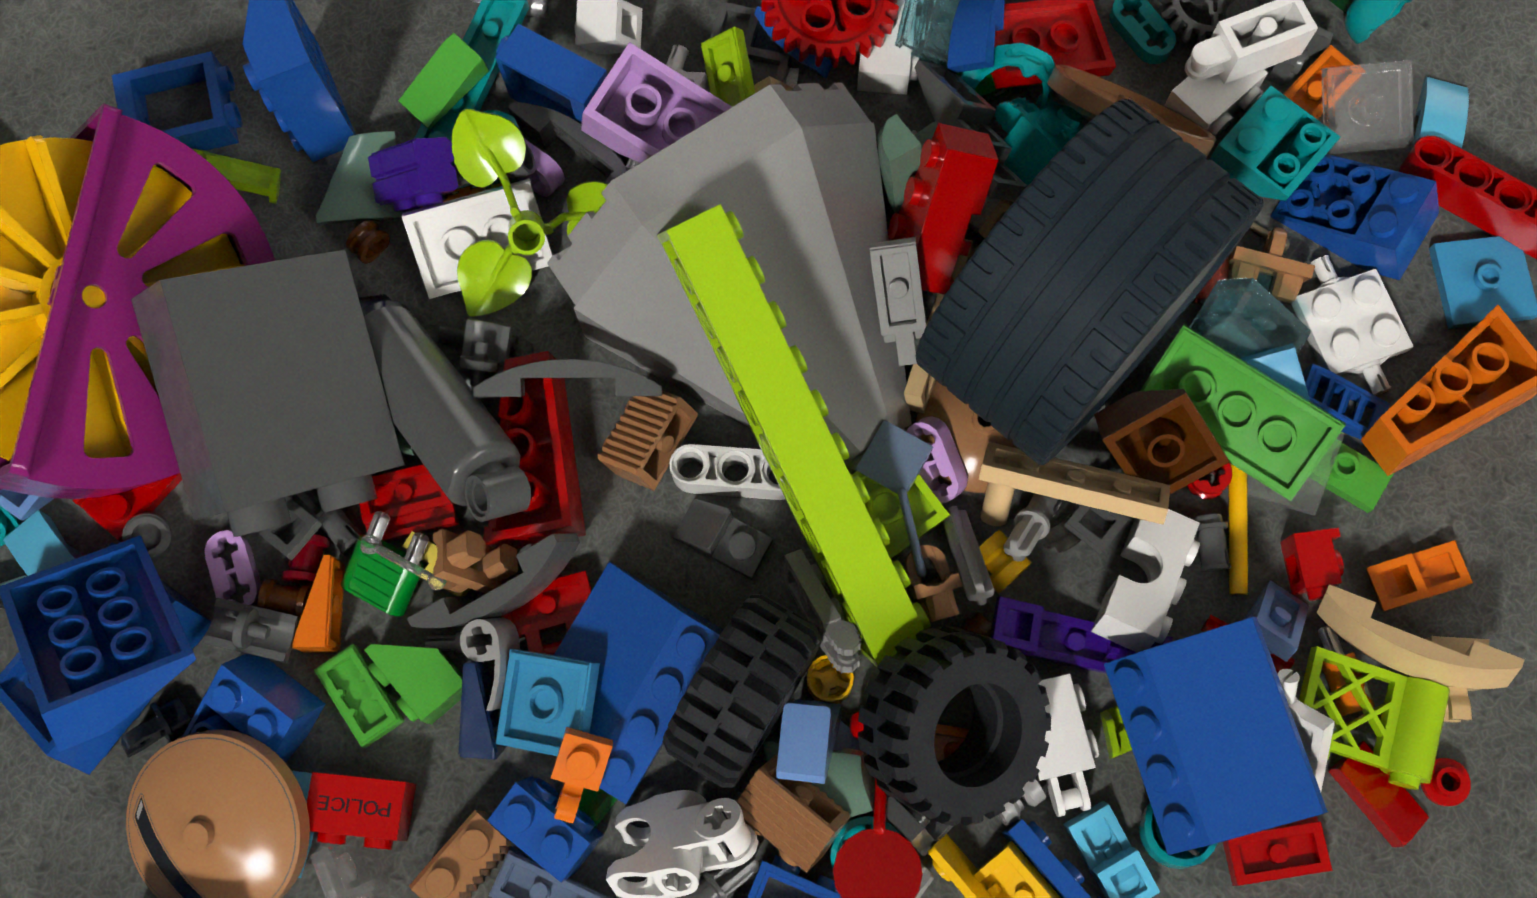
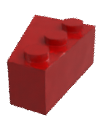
M938 123L932 139H927L922 147L921 164L915 177H910L907 181L902 207L899 213H895L890 220L888 227V237L890 240L912 237L916 239L921 288L924 291L946 294L954 282L952 275L958 256H968L971 242L964 240L972 214L981 216L999 160L989 134Z

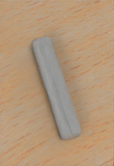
M957 506L948 507L950 517L944 520L942 524L966 597L969 601H976L977 605H984L987 603L986 599L994 595L993 584L966 510H958Z

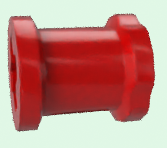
M1227 463L1209 473H1217L1219 476L1213 486L1210 485L1208 480L1200 481L1199 479L1188 484L1187 487L1190 493L1203 500H1213L1219 497L1231 482V465Z

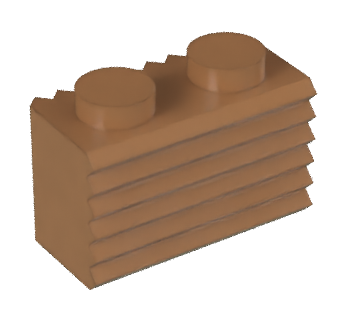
M662 391V396H633L626 404L625 414L620 415V422L616 423V429L612 430L611 434L604 441L602 452L598 453V460L621 478L655 491L670 465L671 455L682 444L698 413L684 399Z
M775 755L755 772L750 783L736 802L743 811L744 822L754 830L756 835L763 836L778 848L781 858L786 863L794 867H800L807 873L824 856L851 816L848 811H843L841 805L835 804L834 799L828 798L826 793L820 792L819 787L813 786L811 782L777 779L778 755Z
M474 810L412 881L409 887L420 898H471V891H477V884L484 883V876H490V869L497 868L496 861H503V854L508 853L509 846L516 845L487 821L490 817L489 814L485 811Z

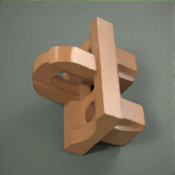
M1276 226L1272 231L1268 232L1262 252L1236 246L1225 260V264L1231 265L1228 275V288L1251 293L1255 289L1259 273L1273 276L1268 298L1284 303L1295 301L1302 283L1312 279L1315 265L1283 258L1287 231Z
M441 529L433 534V542L437 546V560L433 568V575L440 578L443 589L461 593L470 588L487 594L506 583L507 578L516 574L519 570L516 557L518 551L512 546L502 544L497 548L485 545V541L480 534L469 530L458 535ZM477 563V570L470 568L469 566Z
M920 545L923 559H929L937 573L934 580L927 584H922L921 577L917 575L911 550L905 560V570L911 583L910 586L905 588L909 598L918 600V603L931 622L958 615L959 611L952 589L963 587L959 573L949 571L946 557L940 549L931 545Z

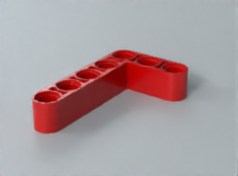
M1437 136L1420 138L1401 164L1398 172L1436 181L1440 207L1495 237H1502L1537 260V189Z

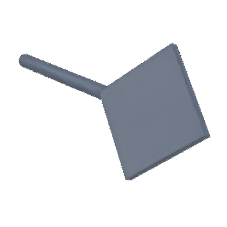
M884 420L855 470L898 494L917 575L924 577L926 575V568L907 493L934 447Z

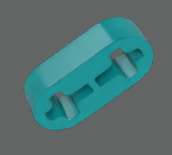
M1114 0L1109 20L1116 32L1142 61L1149 64L1165 62L1170 57L1176 43V35L1172 28L1147 0ZM1123 8L1127 11L1135 9L1137 11L1136 17L1134 18L1132 15L1122 16ZM1149 39L1153 41L1161 39L1163 41L1161 48L1157 45L1150 48L1147 43Z

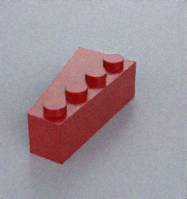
M549 351L505 359L503 371L533 362L557 359ZM525 378V396L500 397L498 417L501 418L500 427L514 443L520 454L519 468L524 471L528 478L531 489V501L528 509L523 512L488 520V527H484L483 540L486 545L497 548L502 544L514 548H522L527 544L533 546L552 534L577 533L578 537L586 535L565 378Z

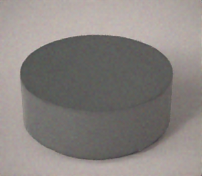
M151 511L140 512L127 521L123 529L122 539L126 541L141 535L150 557L153 558L163 553L168 547L171 540V527L169 522L158 513Z

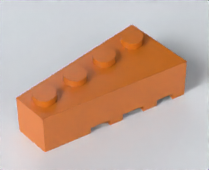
M1497 305L1375 422L1362 437V443L1387 476L1401 470L1532 399L1537 394V351L1502 308Z

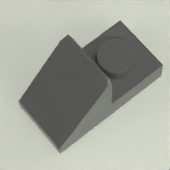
M697 499L693 500L673 536V539L750 580L753 579L773 542L772 537L735 519L732 510Z

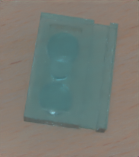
M905 0L895 46L901 48L904 45L912 50V55L926 62L947 66L950 35L960 0Z

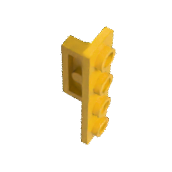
M948 834L939 839L928 850L935 870L946 881H952L965 896L964 898H1061L1012 841L979 869L973 865Z

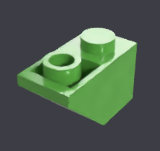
M371 644L364 649L373 661L368 665V669L384 687H387L390 683L401 696L396 701L398 707L412 722L420 719V721L432 725L461 700L463 674L448 655L437 648Z

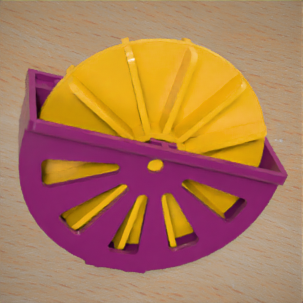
M105 103L70 138H43V136L37 135L30 136L25 140L0 145V490L4 489L46 498H93L126 492L180 473L131 299L159 280L275 261L267 237L257 218L243 197L213 165L174 137L143 122L122 115L123 110Z

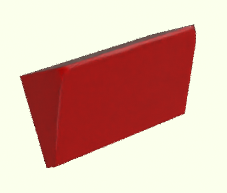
M1365 741L1358 744L1360 750L1373 754V751ZM1343 757L1328 769V772L1392 847H1404L1429 819V816L1407 790L1389 783V774L1382 772L1379 768Z

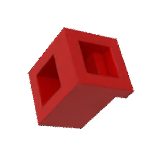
M1339 527L1294 533L1280 542L1292 595L1307 593L1309 601L1322 600L1329 584L1336 587L1342 583L1341 577L1344 573V563L1340 552L1335 550L1333 541L1341 537Z

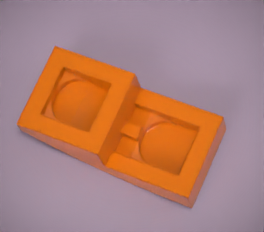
M1455 540L1365 568L1383 612L1473 584Z

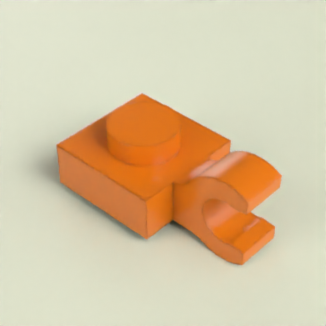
M566 727L551 773V779L564 782L557 801L554 819L573 824L583 789L586 788L598 792L613 747V740Z

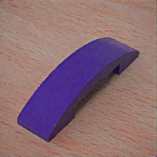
M999 596L996 599L990 638L1005 642L1006 645L1015 647L1024 655L1070 667L1106 673L1105 663L1137 653L1091 632L1095 622L1045 611L1043 606ZM1167 636L1162 644L1155 642L1150 648L1172 642L1173 637Z

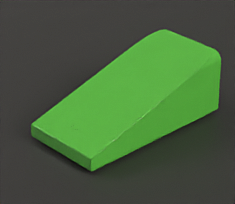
M453 32L441 44L398 101L430 130L489 70L483 59Z

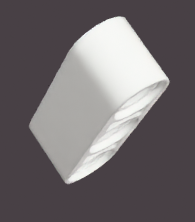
M688 444L677 448L671 455L669 464L676 486L684 492L771 500L785 499L779 485L774 484L768 478L772 470L761 449ZM688 461H696L703 465L701 473L693 478L683 477L679 473L680 468ZM734 464L743 465L748 470L745 478L740 481L728 480L724 477V472L729 466Z

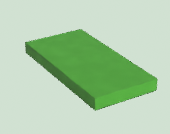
M1185 324L1140 390L1185 389L1227 455L1229 463L1289 501H1292L1346 426L1345 422Z

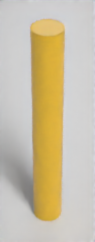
M1229 463L1232 467V479L1228 485L1229 563H1231V569H1229V594L1248 595L1247 473Z

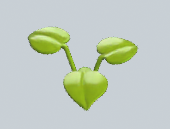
M465 109L458 115L452 132V154L454 155V163L457 170L467 182L476 187L489 186L499 178L507 198L510 214L512 215L508 225L509 244L506 249L496 241L481 240L469 245L459 258L457 266L458 283L464 298L467 314L474 317L501 310L520 298L530 285L532 267L530 262L519 254L532 255L538 252L544 245L545 235L552 234L553 230L564 221H568L567 235H569L586 212L594 211L596 213L606 202L601 193L608 184L599 181H587L571 188L566 198L569 212L559 214L549 223H544L542 218L533 211H520L506 173L517 170L524 161L526 144L521 131L514 123L502 116Z

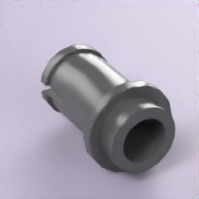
M1207 514L1194 517V520L1200 523L1196 535L1197 541L1200 542L1201 572L1231 569L1224 529L1228 528V522H1223L1222 514Z

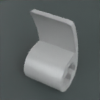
M504 617L475 619L468 622L463 628L460 635V646L467 658L475 662L495 660L494 681L486 711H492L501 708L510 649H520L519 634L511 620ZM487 634H491L492 644H488Z

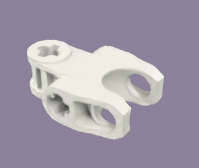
M677 790L655 795L645 801L624 808L616 816L615 828L621 833L624 842L633 846H643V848L631 856L614 861L608 867L606 881L616 896L622 898H677L686 896L697 890L700 873L723 868H735L750 860L757 850L758 838L754 830L744 822L743 811L733 799L719 798L706 802V799L701 794L690 790ZM722 811H724L728 819L724 817ZM633 821H644L650 827L639 828L630 823ZM725 846L729 848L732 854H729ZM632 876L647 877L641 882H630L623 879V877Z

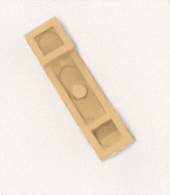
M1330 584L1317 610V614L1337 635L1368 657L1406 675L1430 680L1446 686L1468 689L1508 687L1521 670L1525 660L1476 640L1473 641L1467 652L1462 654L1374 620L1371 616L1376 602Z

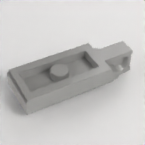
M912 237L869 243L881 336H884L885 343L896 342L899 366L917 364L914 339L921 338L926 328L916 239Z

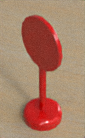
M859 711L853 714L850 719V732L856 740H858V732L864 731V724L858 722ZM876 778L873 829L862 830L851 836L837 852L833 867L835 888L841 898H915L919 893L923 877L920 856L910 841L895 831L885 829L887 794L877 786Z

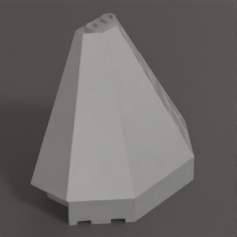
M819 83L797 84L792 91H786L781 84H770L611 180L601 193L606 202L598 212H586L568 235L572 245L554 254L547 262L575 304L573 309L584 337L751 428L657 236L721 204L725 213L730 210L734 213L742 228L744 237L738 241L746 258L754 256L763 272L765 283L761 284L760 287L767 302L769 303L774 300L785 318L787 327L781 329L788 346L796 345L806 362L808 371L802 375L810 391L817 389L827 406L829 415L823 417L830 433L837 432L848 450L850 458L844 460V463L849 473L852 475L856 472V467L884 420L904 431H907L912 425L910 406L906 403L904 396L907 384L905 366H899L896 342L885 343L884 336H881L869 243L889 241L874 122L871 123L842 83H833L826 90Z

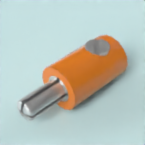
M1326 626V629L1321 627L1318 630L1325 649L1357 659L1354 652L1344 654L1337 634L1329 626ZM1323 661L1322 670L1331 692L1347 684L1336 665ZM1353 672L1356 678L1362 676V674ZM1367 682L1360 686L1372 707H1375L1371 691ZM1351 690L1334 699L1341 716L1362 711Z

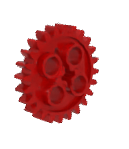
M761 0V11L766 12L764 25L765 27H774L772 31L773 41L786 38L784 43L785 53L797 47L800 49V62H803L809 54L815 55L816 67H820L824 57H830L833 68L838 67L839 57L845 56L847 61L853 65L855 64L857 51L866 58H869L872 44L881 48L884 43L885 34L892 33L893 20L897 18L899 6L896 4L898 0ZM833 5H836V11H835V12H834V9H833ZM857 9L861 10L865 14L854 15L849 11ZM835 17L843 31L838 30L837 25L835 23ZM821 22L826 26L816 28L809 25V23Z

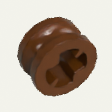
M367 220L359 224L351 232L346 241V247L351 253H357V257L362 263L368 264L373 262L388 247L390 236L387 232L379 230V226L373 220Z

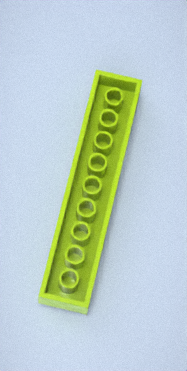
M721 204L658 234V239L833 598L839 601L845 621L853 623L858 630V634H860V651L877 667L886 655L893 657L897 653L894 647L904 639L910 637L917 640L916 634L919 631L930 628V622L918 602L912 603L905 590L911 583L903 566L898 560L893 562L887 553L885 546L891 542L883 524L878 518L872 520L865 507V503L870 501L869 494L859 476L852 477L844 463V460L850 458L848 450L837 432L830 433L823 417L829 415V412L817 389L810 391L802 375L808 371V368L800 350L796 345L789 347L781 329L787 327V324L779 306L774 300L768 303L760 285L765 283V277L754 256L746 258L738 240L743 238L744 234L736 216L731 210L725 213Z

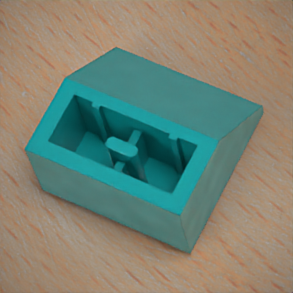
M1270 86L1218 144L1209 160L1214 161L1230 174V179L1236 178L1258 196L1286 201L1341 137L1273 86Z

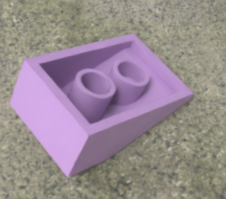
M629 42L583 111L581 130L618 154L641 163L732 108V106Z

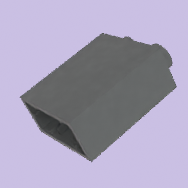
M345 250L163 279L131 299L194 520L227 512L233 537L262 531L292 522L285 499L286 496L316 489L322 512L337 510L378 498L371 474L404 465Z

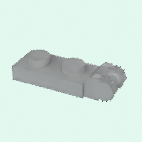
M802 549L784 555L785 584L803 617L819 628L823 636V641L820 645L821 649L827 655L830 663H833V668H836V671H840L841 674L853 673L860 666L858 650L861 647V638L857 628L853 623L845 621L839 601L836 598L830 599L825 591L824 578L819 567L816 564L810 565Z

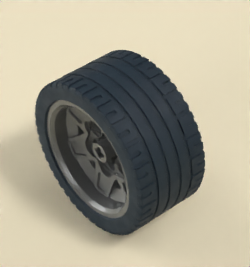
M1119 100L1104 109L1086 124L1075 137L1073 136L1062 150L1036 175L1033 181L1023 190L1016 201L1012 203L1002 218L995 224L973 256L965 264L961 273L956 277L950 289L941 300L940 305L933 313L917 346L916 362L918 366L941 385L947 386V390L960 401L969 404V408L986 422L990 421L991 426L1006 439H1012L1013 444L1038 465H1045L1094 417V414L1120 388L1187 309L1248 231L1264 206L1263 199L1236 178L1230 179V174L1214 161L1207 160L1206 155L1190 143L1183 142L1181 136L1165 124H1160L1158 119L1133 100Z

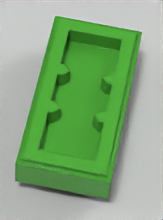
M1336 439L1308 478L1369 513L1376 506L1393 474L1387 476L1379 464Z
M352 644L314 669L360 746L367 748L401 725L405 720L383 685L368 669L369 663L360 648Z

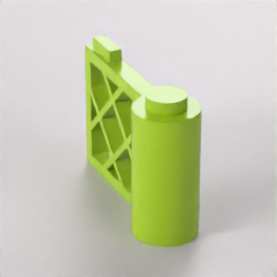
M1318 646L1311 647L1299 701L1314 710L1324 706L1329 717L1335 721L1334 726L1336 730L1332 734L1328 759L1330 752L1379 768L1382 772L1389 774V783L1407 789L1418 790L1420 783H1431L1450 689L1437 682L1407 677ZM1323 661L1336 665L1347 684L1328 693L1320 679ZM1353 672L1362 674V676L1356 678ZM1372 678L1388 683L1384 703L1374 709L1360 686ZM1351 690L1364 714L1345 724L1333 700ZM1317 694L1319 699L1314 702L1315 695ZM1382 713L1380 720L1377 715ZM1367 721L1377 736L1373 754L1360 750L1350 732ZM1338 737H1341L1344 744L1333 740H1335Z

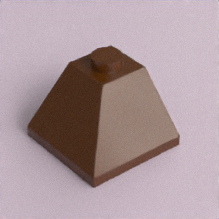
M1185 389L1133 392L1094 414L1103 442L1124 473L1170 485V494L1230 462Z

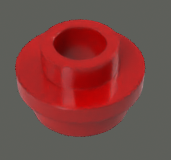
M1450 758L1436 759L1431 783H1420L1426 797L1440 806H1455L1462 803L1468 797L1471 789V780L1467 770L1459 762ZM1444 773L1449 774L1453 779L1454 784L1450 791L1446 790L1441 783Z

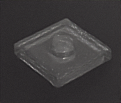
M1412 60L1321 69L1323 124L1341 137L1327 154L1414 147L1412 145L1414 140Z

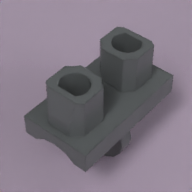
M467 319L462 356L459 363V374L473 392L475 386L503 372L505 359H509L514 326ZM478 397L484 403L496 406L500 404V397Z
M216 598L212 622L204 636L203 643L288 663L293 639L301 618L291 614Z

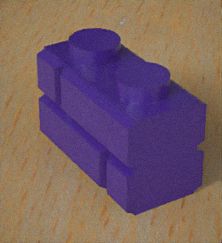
M447 137L415 138L371 153L368 157L371 177L376 179L372 183L375 203L380 204V206L393 205L394 212L412 211L420 209V206L443 203L442 194L455 191L459 187L456 168L451 165V162L454 161L452 143Z

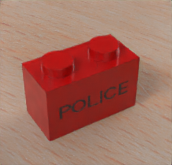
M312 772L306 803L310 821V832H318L316 842L345 845L347 836L364 837L363 847L392 850L393 841H408L416 784Z

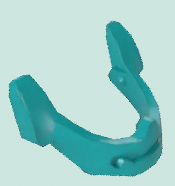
M1028 44L997 45L994 48V67L965 71L959 75L975 90L979 82L993 71L1005 66H1015L1020 68L1023 77L1030 78L1033 75H1037L1042 81L1043 92L1039 95L1036 106L1040 110L1058 105L1052 99L1053 89L1047 83L1055 67L1052 56Z

